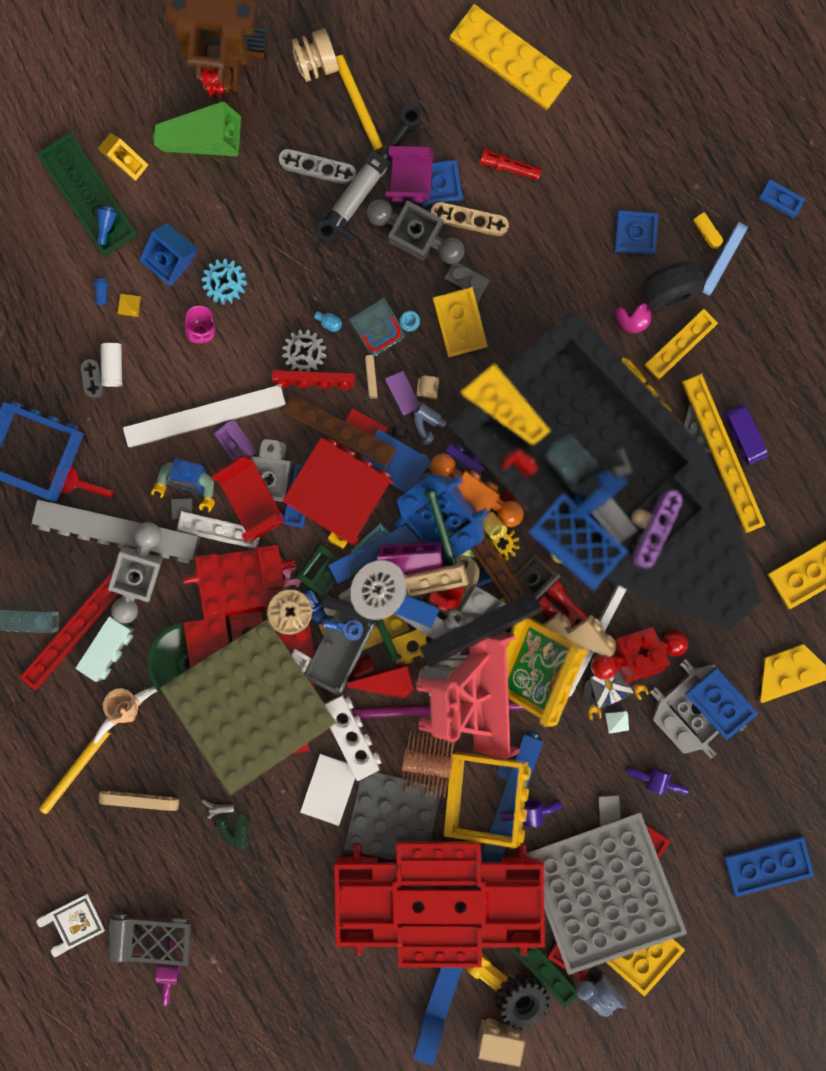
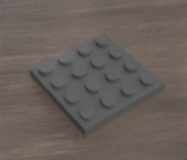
M377 771L361 779L344 849L353 851L352 844L356 843L357 847V844L360 843L362 854L397 862V842H430L440 802V786H438L435 797L436 785L433 787L431 796L432 784H429L426 796L428 783H425L422 795L424 782H421L418 794L419 781L416 783L414 792L415 780H412L410 790L411 779H408L406 787L407 778H404L401 790L402 777Z

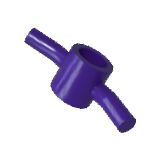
M629 767L627 775L646 781L645 788L655 793L665 795L667 789L684 795L689 793V787L670 782L671 775L666 772L652 768L651 773L648 774Z
M527 799L524 805V809L527 810V816L523 824L531 828L542 825L543 815L561 809L563 807L561 801L558 800L542 807L540 800ZM515 812L501 813V821H514Z

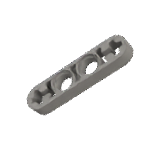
M290 149L283 150L279 155L280 165L288 171L345 185H350L356 177L355 168L347 163ZM290 155L292 160L298 161V157H300L299 167H296V162L293 161L286 164L284 158ZM305 160H311L314 166L306 170L302 167V164ZM324 165H331L333 172L326 175L322 172V168ZM337 167H340L339 172L346 173L347 170H350V174L352 176H349L348 179H345L343 174L338 173V177H335L337 174Z

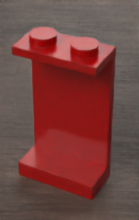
M241 455L233 459V464L228 467L223 466L215 471L216 474L211 479L212 481L220 482L246 532L241 534L244 541L252 542L283 524L286 520L252 457Z

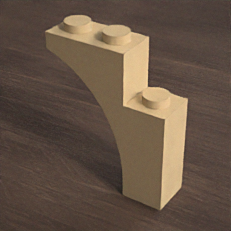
M560 612L543 623V625L600 655L610 657L617 648L614 639L604 632L601 622L598 619H594L592 615L573 628L569 619L566 616H562Z

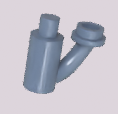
M420 402L414 410V421L417 431L422 438L421 444L428 446L433 441L434 435L429 430L426 432L423 420L433 427L437 425L441 428H444L446 421L441 418V414Z

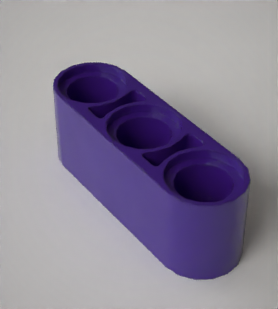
M742 403L725 411V421L745 463L751 465L768 457L766 447L746 405Z

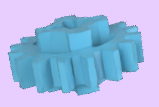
M224 259L221 264L219 260H216L215 266L209 264L210 271L204 270L207 277L202 278V281L207 284L203 286V289L208 291L207 296L209 298L214 295V302L220 299L223 305H225L226 300H229L232 304L234 297L238 300L240 299L239 292L245 293L242 286H246L247 282L242 279L246 275L245 273H240L242 271L241 266L235 268V261L228 264L227 259ZM234 273L237 275L238 283L233 281ZM227 278V280L229 281L228 284L224 283L222 285L220 281L226 280ZM212 280L216 283L215 291L211 285Z

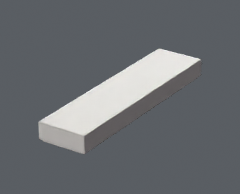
M181 511L177 527L178 532L253 549L258 548L260 539L259 537L252 542H245L241 534L246 531L242 525Z

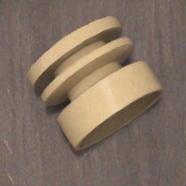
M325 28L312 32L313 43L309 44L304 35L301 36L303 43L301 47L297 38L291 40L294 60L305 82L311 81L309 75L311 70L315 79L319 78L317 69L319 67L322 68L325 75L339 71Z
M286 590L278 593L271 599L267 606L266 615L275 631L290 635L300 632L307 627L311 620L312 608L310 601L305 595L298 591ZM293 607L294 617H286V610L284 609Z

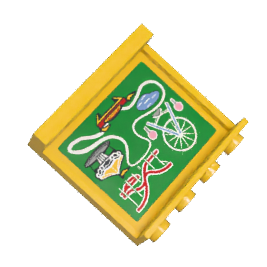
M530 617L512 626L510 634H515L516 639L506 643L508 699L541 718L540 723L548 727L557 725L588 649Z

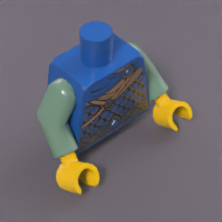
M175 458L173 463L169 462L162 465L157 483L154 484L152 489V495H154L155 491L161 493L160 498H162L166 490L165 484L204 496L205 498L199 505V508L203 510L207 506L208 512L211 511L215 504V501L212 499L214 481H212L211 476L202 465Z

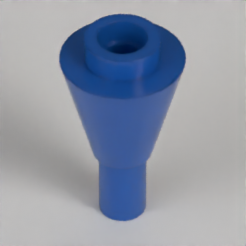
M101 206V209H97L98 244L105 245L107 232H109L117 216V213H114V208Z

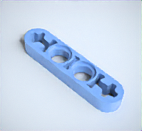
M737 223L707 276L704 291L702 292L708 296L714 290L748 228L745 224Z

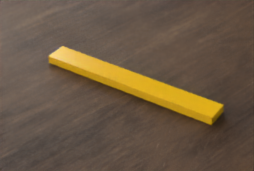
M699 374L683 381L684 390L744 533L764 526V520L703 375Z

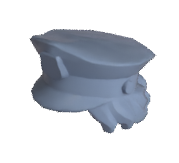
M601 973L600 980L596 983L586 981L578 986L577 996L587 1002L600 1016H612L613 1011L618 1008L627 1009V999L604 973Z

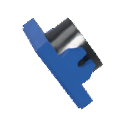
M607 471L594 474L576 490L578 496L575 499L579 509L574 514L578 519H582L602 507L626 484L627 480L623 475L616 479Z

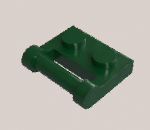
M318 543L315 546L316 550L300 572H296L294 577L324 597L336 582L328 565L340 558ZM323 554L327 559L313 578L309 580L306 576Z

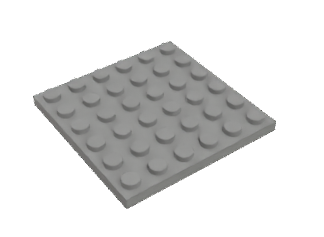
M641 812L526 853V856L543 857L544 909L568 975L687 934Z

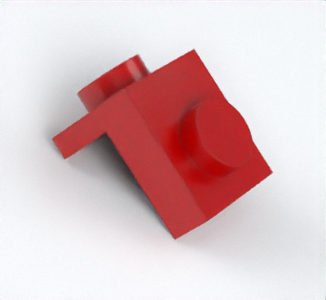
M521 450L515 454L511 451L503 459L505 464L501 467L505 470L513 463L527 478L538 469L535 466V461L529 455L525 456Z
M460 586L432 592L429 600L442 610L459 607L465 588Z

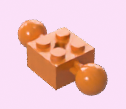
M441 453L433 457L430 463L431 473L451 479L460 475L459 479L462 478L463 482L457 487L460 489L464 500L473 505L477 511L482 510L484 507L487 508L486 511L492 508L497 512V517L506 527L517 526L522 521L524 512L521 505L515 501L503 502L499 499L498 486L488 480L486 483L481 479L482 475H479L472 469L470 471L466 469L462 473L456 468V462L453 457L448 454Z

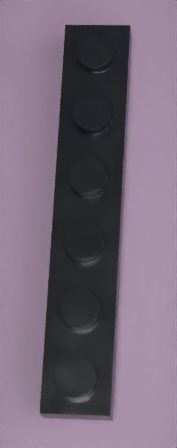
M533 591L421 646V652L428 666L431 667L542 612V608Z

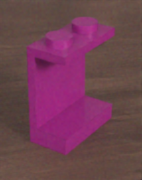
M389 146V155L393 158L390 192L386 191L385 196L392 203L402 204L408 200L413 204H423V201H430L434 154L430 147Z

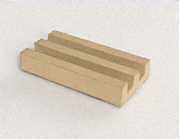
M368 355L365 357L369 398L375 399L378 396L374 356Z

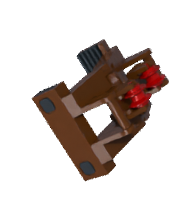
M255 0L167 1L165 17L167 25L175 26L182 56L184 59H188V66H196V79L201 80L203 89L209 92L210 97H212L213 93H218L219 98H221L222 94L229 93V90L237 93L240 66H255L256 58H265L267 30L253 28L257 8ZM225 67L233 68V81H231L232 75L230 69Z

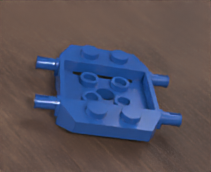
M431 473L397 499L401 517L393 521L394 526L397 524L396 528H400L403 524L408 523L423 543L441 542L430 504L420 511L417 510L429 502L428 498L424 495V491L435 488L437 491L436 496L444 491L445 493L440 495L437 501L440 510L448 516L447 519L443 518L447 533H450L467 520L470 522L449 536L455 558H457L484 539L483 519L490 515L489 510L486 511V507L478 512L473 505L464 500L460 489L457 487L463 482L462 478L459 479L460 475L451 479ZM442 545L444 560L447 561V557Z

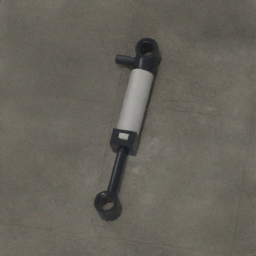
M408 105L403 108L401 112V126L380 154L374 150L371 151L359 173L325 219L317 225L316 232L321 243L325 245L333 244L337 240L338 234L350 242L355 241L356 235L344 226L379 178L382 179L388 171L389 161L386 158L389 156V146H396L406 131L413 132L420 127L421 111L417 106ZM413 115L416 117V120L408 121L406 117ZM329 228L333 232L330 236H324L322 231Z

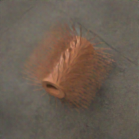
M414 732L411 751L408 750L409 735L407 750H405L401 790L405 771H408L406 787L409 772H412L410 790L413 773H416L414 792L417 776L420 773L418 794L422 774L425 775L422 795L426 777L429 775L427 796L432 775L431 796L435 777L437 776L435 797L439 778L441 777L439 795L441 796L443 781L446 778L444 787L445 798L448 778H450L454 742L451 744L448 757L450 742H447L446 753L443 756L445 740H443L440 756L441 739H439L437 753L434 755L437 739L435 737L433 752L430 754L433 736L431 735L429 751L426 753L427 733L424 753H422L423 732L420 752H417L419 734L416 751H413Z

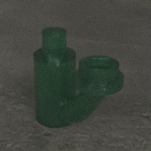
M238 815V823H235L234 837L226 828L229 827L227 818L215 819L214 827H218L224 840L236 850H247L249 848V823H246V815Z

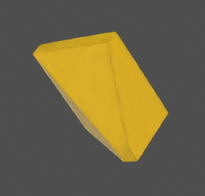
M120 294L118 314L138 317L141 297Z

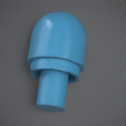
M317 311L314 316L315 319L322 322L321 325L332 332H336L342 327L341 319L332 313L327 312L323 314Z

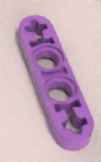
M667 491L660 496L633 555V560L637 566L650 567L654 564L680 509L682 498L678 492ZM660 514L665 515L666 521L664 525L659 524L658 518ZM651 533H655L657 536L655 544L650 542ZM642 554H645V557L647 558L646 561H644Z

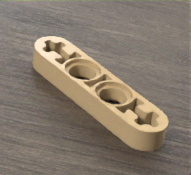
M443 202L435 203L431 209V213L436 216L437 213L434 211H438L439 208H442L443 212L449 214V210H452L451 220H447L448 215L442 214L440 217L444 220L443 224L495 236L504 235L509 227L508 220L501 215ZM457 212L465 214L466 218L463 222H457L454 219V215ZM478 216L485 219V224L481 227L474 224V219ZM489 218L492 219V224H497L498 221H501L502 226H505V228H501L498 231L496 230L497 226L490 225V229H488Z
M101 791L99 792L98 803L175 811L178 810L179 798Z

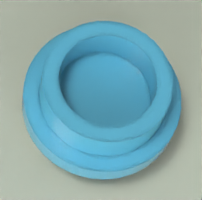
M406 311L401 315L400 325L402 329L411 332L419 327L420 318L417 313Z

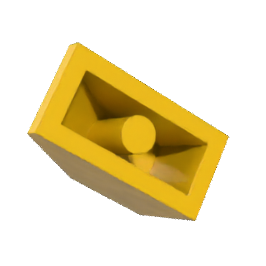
M111 133L98 147L99 151L135 181L148 166L124 141Z

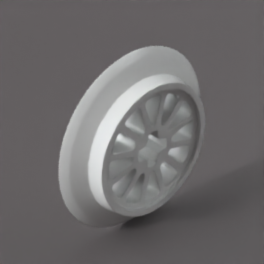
M379 560L365 565L356 574L351 585L350 595L355 610L368 619H382L391 615L403 602L406 593V580L401 569L392 562ZM378 587H381V588H382V589L380 590V592H381L380 595L377 594V592H378ZM388 595L393 596L391 600L387 598Z

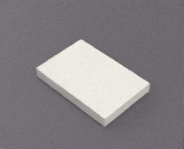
M322 753L320 754L300 813L339 826L355 780L348 762Z

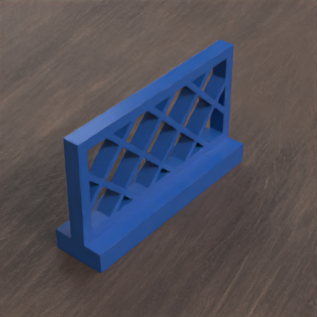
M562 494L528 533L591 590H595L604 577L628 551L588 515L583 517L586 520V529L574 530V517L577 516L573 515V509L577 511L579 507L565 494ZM564 500L570 506V515L558 516V506ZM555 510V516H550V514ZM571 517V530L559 531L558 518ZM555 518L556 531H547L541 525L546 519ZM589 524H591L595 529H590ZM591 531H598L602 534V544H590ZM574 532H587V545H575ZM559 533H571L572 545L563 546L560 543ZM603 546V559L591 560V547ZM606 546H615L621 551L616 558H606ZM587 547L588 560H579L576 557L575 548ZM567 548H572L573 554ZM603 561L604 571L598 577L592 572L591 562ZM582 562H588L589 568Z

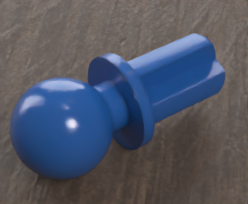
M307 589L302 594L310 601L312 608L311 620L316 624H322L323 620L327 618V614L324 609L320 608L322 603L318 601L314 591Z

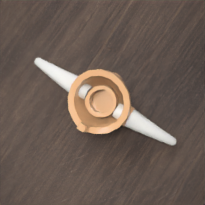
M151 687L136 695L122 688L109 692L103 702V711L108 718L99 728L94 743L97 744L101 737L117 723L133 722L138 712V706L150 695L157 692L156 689Z

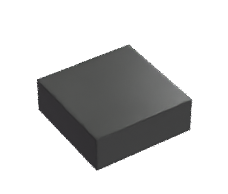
M192 498L171 499L172 520H179L181 511L193 514Z

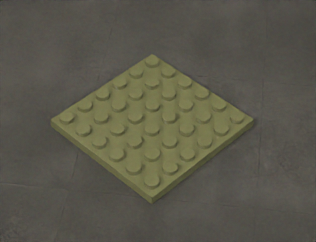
M268 620L262 622L160 688L229 795H232L337 723Z

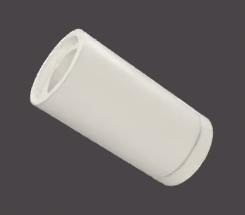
M101 344L102 386H122L121 344Z

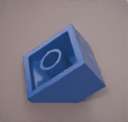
M166 223L152 232L139 261L166 284L172 286L191 264L198 249Z

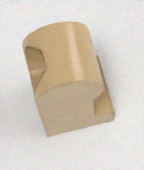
M421 376L418 379L416 397L437 399L439 378Z

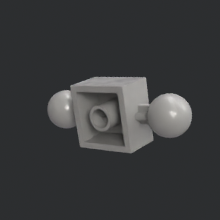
M152 522L141 523L135 529L134 538L138 544L137 549L123 545L109 585V591L123 594L122 598L116 600L111 608L113 618L122 624L130 623L137 617L138 606L134 601L135 598L149 602L161 567L163 557L149 553L150 548L155 547L161 540V531ZM134 571L139 573L138 576L134 575Z

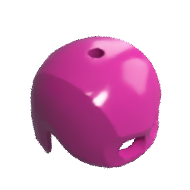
M642 302L637 306L633 314L629 316L624 307H619L615 309V317L624 331L639 333L649 326L651 322V309L647 307L646 302Z
M194 306L186 313L184 329L190 342L206 343L214 337L215 323L213 322L211 311L205 306Z

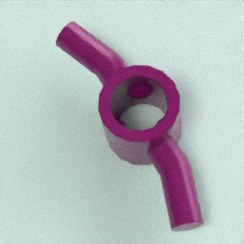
M168 940L167 948L170 951L176 945L173 940ZM158 964L156 983L163 984L162 1005L164 1006L170 1004L171 985L178 984L180 965Z

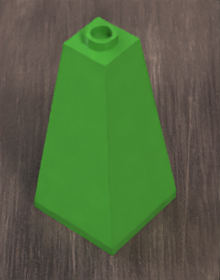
M220 102L156 124L153 134L154 145L163 152L238 156L241 116L225 102Z

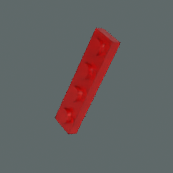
M272 370L273 384H277L279 387L297 385L300 388H308L309 385L321 389H328L330 386H335L342 390L355 387V374Z

